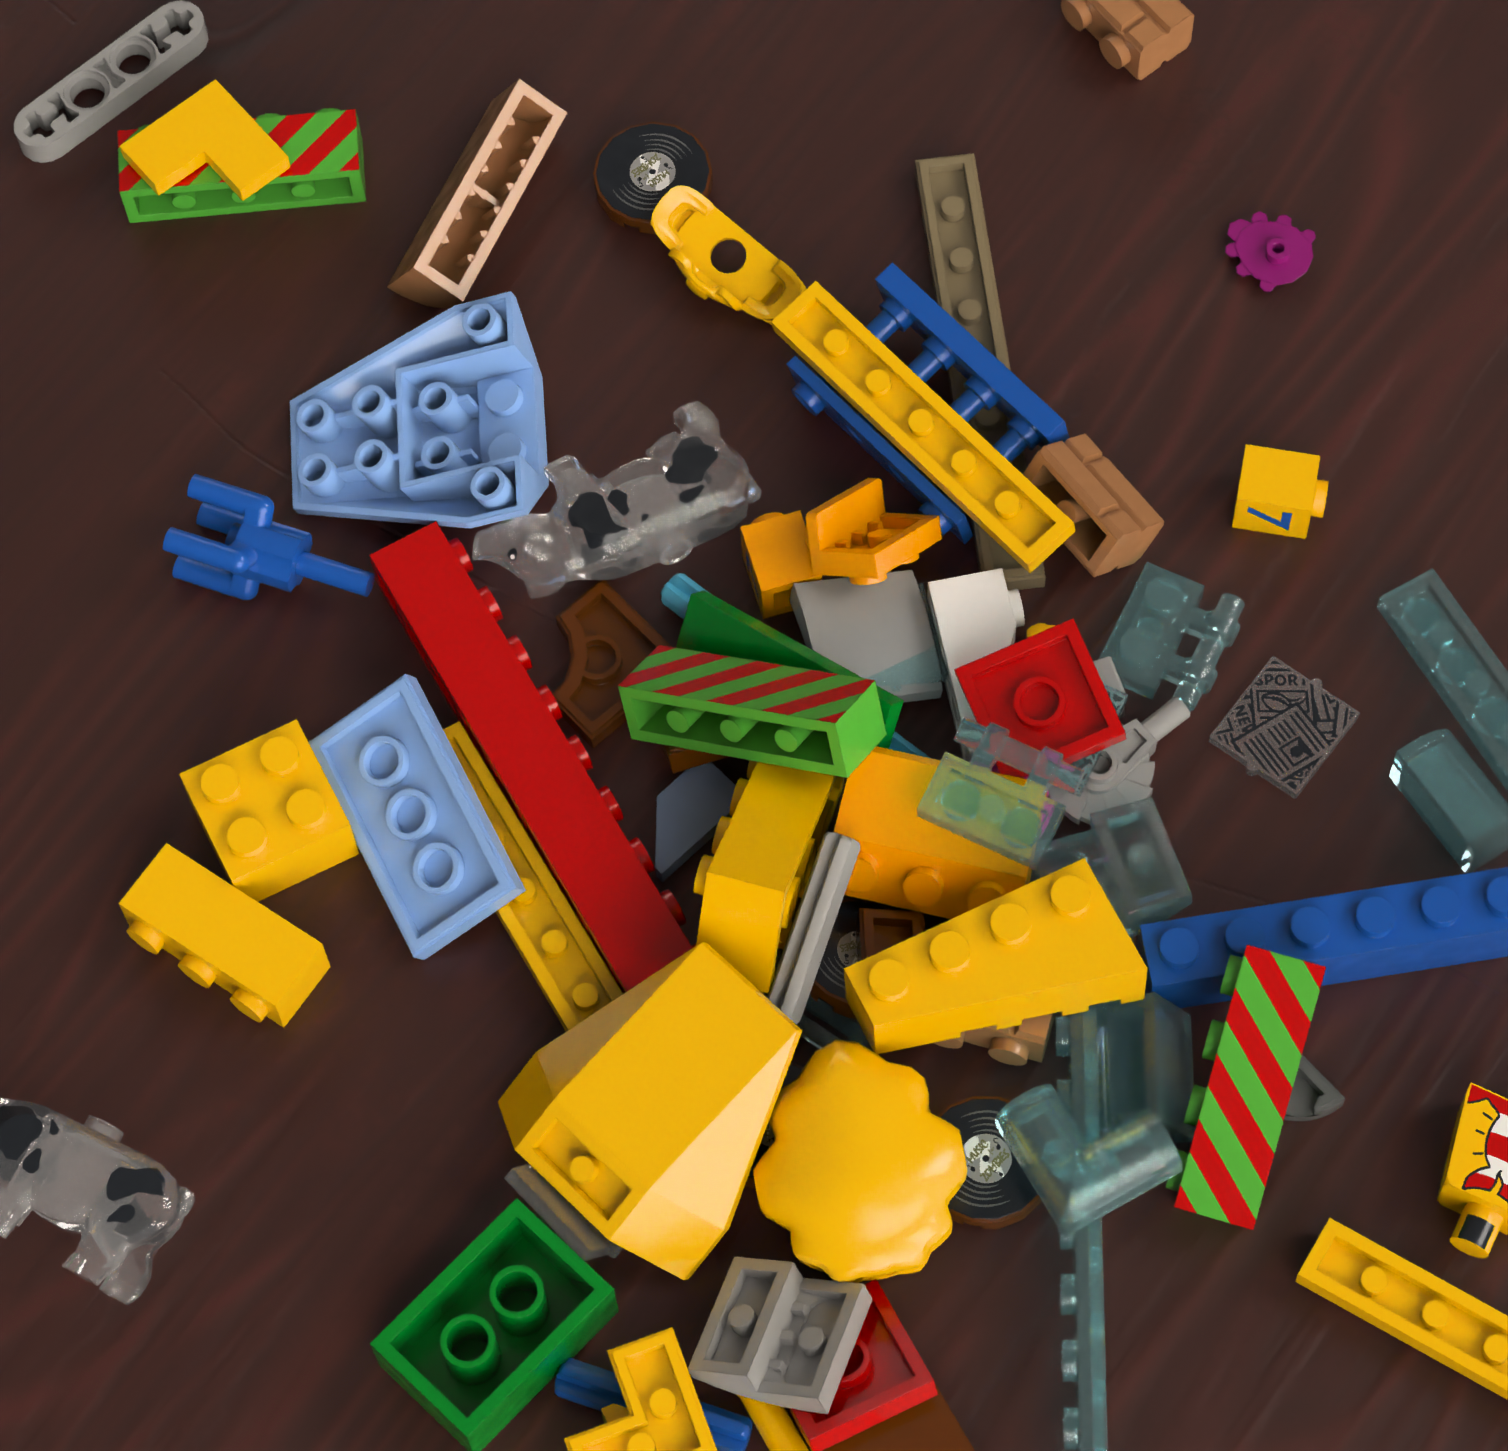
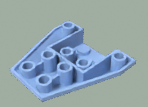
M511 291L454 305L290 400L293 510L298 514L429 525L436 521L439 526L470 529L528 515L549 486L543 377L516 296Z

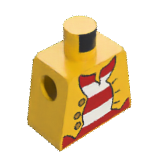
M1470 1083L1457 1113L1437 1201L1442 1206L1461 1214L1450 1238L1451 1244L1463 1253L1477 1258L1488 1257L1498 1232L1508 1235V1099L1474 1083Z

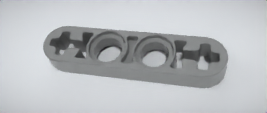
M182 0L172 1L161 6L25 106L17 114L14 121V133L24 156L40 163L57 160L196 58L206 48L209 40L205 19L199 7L191 2ZM175 26L182 30L190 28V32L184 36L178 31L171 33L170 30ZM164 47L165 52L163 54H160L158 48L160 50ZM131 55H143L150 59L149 66L140 73L128 74L119 69L124 59ZM94 88L105 93L103 100L94 107L81 108L73 104L75 97L85 89ZM62 108L65 109L66 115L71 122H67L64 113L59 115L58 111ZM39 127L45 131H53L46 138L39 133L33 135V131Z

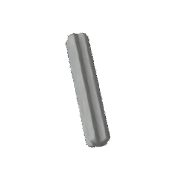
M827 832L822 838L767 997L796 1025L801 1021L860 851L859 842L835 832Z

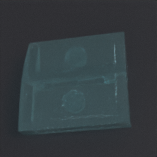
M1152 797L1090 813L1091 830L1037 844L1033 863L1036 878L1044 877L1085 858L1130 938L1138 935L1139 925L1165 921L1192 903V893Z

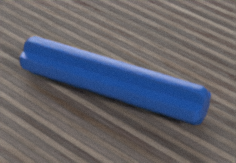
M570 1358L560 1366L554 1387V1393L558 1397L599 1411L613 1403L626 1407L614 1372ZM700 1401L717 1451H745L752 1434L753 1422L751 1419Z

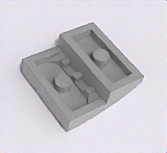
M913 570L888 572L887 579L870 585L851 584L849 577L793 583L789 601L806 647L862 678L875 680L877 686L904 700L903 703L941 697L943 689L935 644L925 605Z
M734 1256L688 1366L689 1374L692 1378L711 1386L753 1400L801 1411L828 1414L873 1299L863 1283L803 1278L794 1262Z

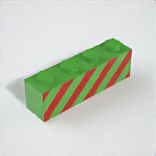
M324 108L315 113L283 116L268 113L253 118L287 154L291 168L244 201L237 196L208 163H205L158 196L123 158L120 150L121 144L150 124L140 126L137 129L119 130V193L129 223L366 202L363 140L356 109L339 110L336 108Z
M658 645L618 685L630 736L634 740L848 778L887 735L876 682L871 679Z
M1250 945L1246 946L1243 957L1230 954L1220 989L1221 994L1232 996L1225 1023L1212 1019L1202 1054L1203 1059L1214 1061L1207 1088L1194 1084L1184 1119L1185 1124L1196 1127L1189 1153L1176 1149L1166 1184V1189L1178 1192L1174 1205L1175 1208L1254 1230L1326 970L1325 966Z

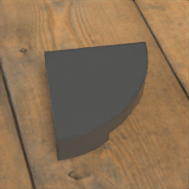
M1303 1055L1301 1056L1284 1120L1310 1121L1319 1119L1338 1110L1345 1101V1097Z

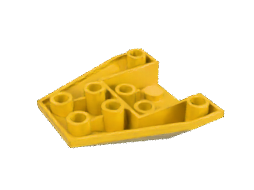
M701 942L536 1051L498 1100V1105L514 1150L609 1241L682 1280H688L730 1228L802 1029L707 942Z

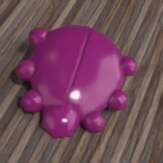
M1259 211L1253 214L1251 218L1252 223L1240 218L1229 224L1227 234L1234 242L1226 246V255L1230 258L1239 256L1241 263L1236 266L1237 274L1241 277L1252 274L1254 278L1261 280L1259 287L1264 292H1271L1277 285L1292 283L1308 271L1313 260L1312 242L1316 238L1315 232L1309 229L1300 232L1298 228L1292 226V219L1289 216L1280 215L1276 222L1268 221L1267 214Z

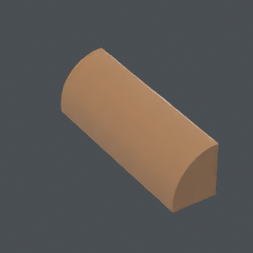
M518 79L494 98L387 288L407 299L430 307L451 308L462 303L566 117L567 112L521 79Z

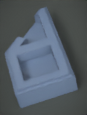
M712 762L685 770L657 796L655 872L656 877L662 882L714 837L721 816L732 818L729 811L736 785Z

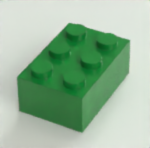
M516 1198L370 1345L379 1366L466 1450L482 1451L557 1375L560 1366L570 1358H573L619 1312L614 1288Z

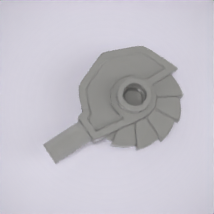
M1173 697L1141 723L1134 719L1125 725L1122 724L1126 733V740L1098 751L1094 761L1092 755L1085 757L1087 761L1090 759L1093 762L1092 766L1089 764L1062 785L1058 784L1063 780L1062 776L1070 775L1074 772L1073 769L1036 778L1037 782L1049 784V796L1046 803L1055 807V809L1059 807L1066 817L1078 825L1081 820L1093 826L1109 828V822L1124 821L1136 816V810L1149 799L1153 792V788L1150 786L1153 780L1155 761L1150 762V757L1156 751L1157 742L1190 717V711L1185 703L1178 697ZM1080 759L1073 762V764L1078 769L1084 764V761ZM1068 764V765H1066V766H1064V767H1061V768H1059V769H1062V768H1065V767H1069V766H1071V765ZM1088 774L1084 781L1075 786L1073 789H1068L1077 781H1079L1082 777ZM1057 776V784L1055 783V779L1048 780L1045 778ZM1077 787H1080V791L1078 790L1079 793L1075 791Z

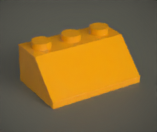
M876 746L847 778L834 828L835 833L845 835L860 843V851L844 895L952 919L1030 883L1049 784Z

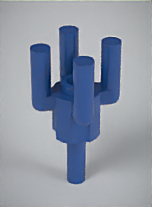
M199 474L192 476L187 496L203 502L197 514V525L228 535L224 544L170 527L163 541V550L179 555L174 563L173 578L241 600L255 598L258 594L260 583L291 593L295 586L300 585L303 577L358 595L369 596L374 585V573L310 553L313 544L312 535L308 532L272 521L274 503L268 496Z

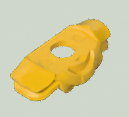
M684 185L675 186L661 198L654 208L650 221L651 226L659 239L670 250L668 255L675 261L682 274L686 277L688 288L700 298L706 300L709 297L714 301L731 307L735 311L743 310L747 314L772 325L771 321L806 290V286L785 262L769 252L698 191ZM721 241H737L746 250L744 265L734 273H722L711 262L712 251Z

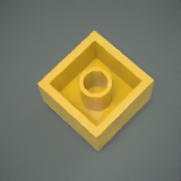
M297 719L179 774L190 803L230 884L257 902L359 854L351 825Z

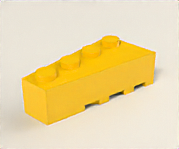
M749 760L747 778L749 780L739 778L733 792L729 811L732 818L721 816L712 844V854L715 855L712 857L704 854L696 873L693 892L703 895L696 946L701 942H707L760 992L768 994L775 976L778 948L783 950L785 948L792 928L791 920L798 897L802 898L814 864L816 851L819 850L822 838L827 833L842 792L844 777Z
M1083 858L844 968L846 1000L874 1053L882 1054L961 1037V1032L994 1025L996 1030L1022 1025L1023 1019L1057 1012H1061L1062 1016L1089 1011V1006L1115 1000H1120L1121 1004L1144 1000L1148 968L1089 864Z

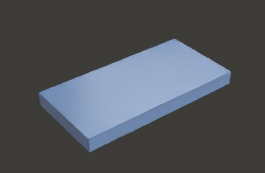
M404 674L309 741L351 825L356 844L414 958L427 959L526 891L416 677Z

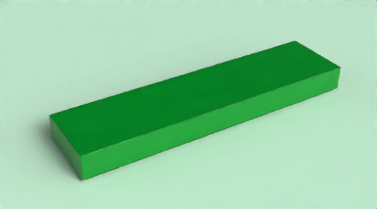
M705 590L692 593L690 596L676 648L862 678ZM876 685L887 733L877 746L889 749L904 700Z

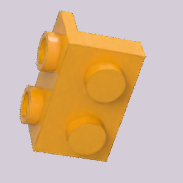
M867 478L807 512L805 517L806 527L804 536L806 546L810 551L813 575L849 577L850 583L854 585H870L887 579L889 571L899 565L918 560L920 552L942 540L939 515L887 513L885 511L883 487L880 478Z

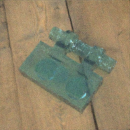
M1146 562L1099 659L1110 656L1123 687L1152 700L1162 679L1178 685L1173 697H1178L1185 703L1189 711H1194L1201 695L1211 691L1218 677V671L1215 669V666L1224 648L1233 645L1241 629L1238 618L1245 606L1243 600L1233 594L1224 593L1215 610L1205 611L1198 608L1203 597L1204 585ZM1188 633L1200 638V641L1193 656L1184 658L1175 653L1184 634Z
M964 717L957 729L954 741L975 750L970 762L945 751L917 807V817L1037 871L1066 811L1065 805L1045 797V794L1050 786L1053 785L1075 795L1085 771L1062 761L1064 755L1045 746L1042 751H1039L1008 737L1009 729L990 722L986 727ZM1000 761L1029 774L1024 787L992 773L991 770L996 762Z

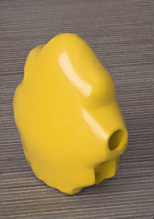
M834 1040L817 1049L796 1080L780 1090L769 1119L774 1142L753 1169L760 1209L766 1218L790 1231L792 1251L801 1263L810 1268L825 1272L833 1281L859 1283L874 1279L883 1280L898 1274H910L921 1271L931 1253L943 1244L952 1232V1217L948 1204L965 1182L968 1172L960 1130L946 1120L931 1113L926 1080L914 1068L888 1062L860 1042Z

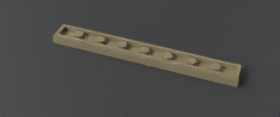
M974 153L915 160V176L935 301L1011 371ZM951 366L947 370L953 403L966 390L963 384L967 379ZM994 405L989 411L982 408L968 424L993 446L1009 430L1006 424L1010 419ZM1024 450L1011 462L1022 474L1027 468ZM971 518L979 572L1002 568L1008 590L1045 587L1046 577L1043 562L1033 572H1027Z

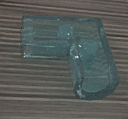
M1044 1084L1034 1087L1014 1098L1000 1110L995 1119L996 1127L1064 1237L1071 1235L1182 1172V1161L1172 1138L1157 1115L1149 1108L1087 1142L1051 1084Z

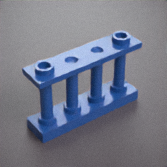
M893 262L875 278L883 302L879 305L881 312L865 327L882 343L898 329L905 332L911 327L925 340L921 344L923 351L908 367L925 383L940 368L947 371L953 366L967 379L963 384L966 390L950 407L967 423L982 408L989 411L994 405L998 407L1010 419L1006 424L1009 430L993 447L1010 463L1025 448L1032 451L1037 445L1042 448L1045 445L1058 441L1065 442L1070 438L1065 420ZM794 356L787 363L796 383L791 392L811 414L817 416L823 410L922 504L917 509L919 514L939 515L942 536L950 530L964 544L973 537L968 520L961 512L962 509L945 493L942 494L918 471L919 468L902 452L898 453L876 432L877 428L860 412L857 414L834 392L835 389L818 372L816 374L812 372L797 356Z

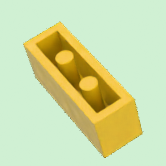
M167 843L119 902V906L129 924L126 932L137 944L153 954H158L163 948L181 960L178 963V967L190 979L205 988H209L215 982L233 994L230 997V1001L237 1009L257 1022H262L266 1016L284 1028L331 967L321 942Z

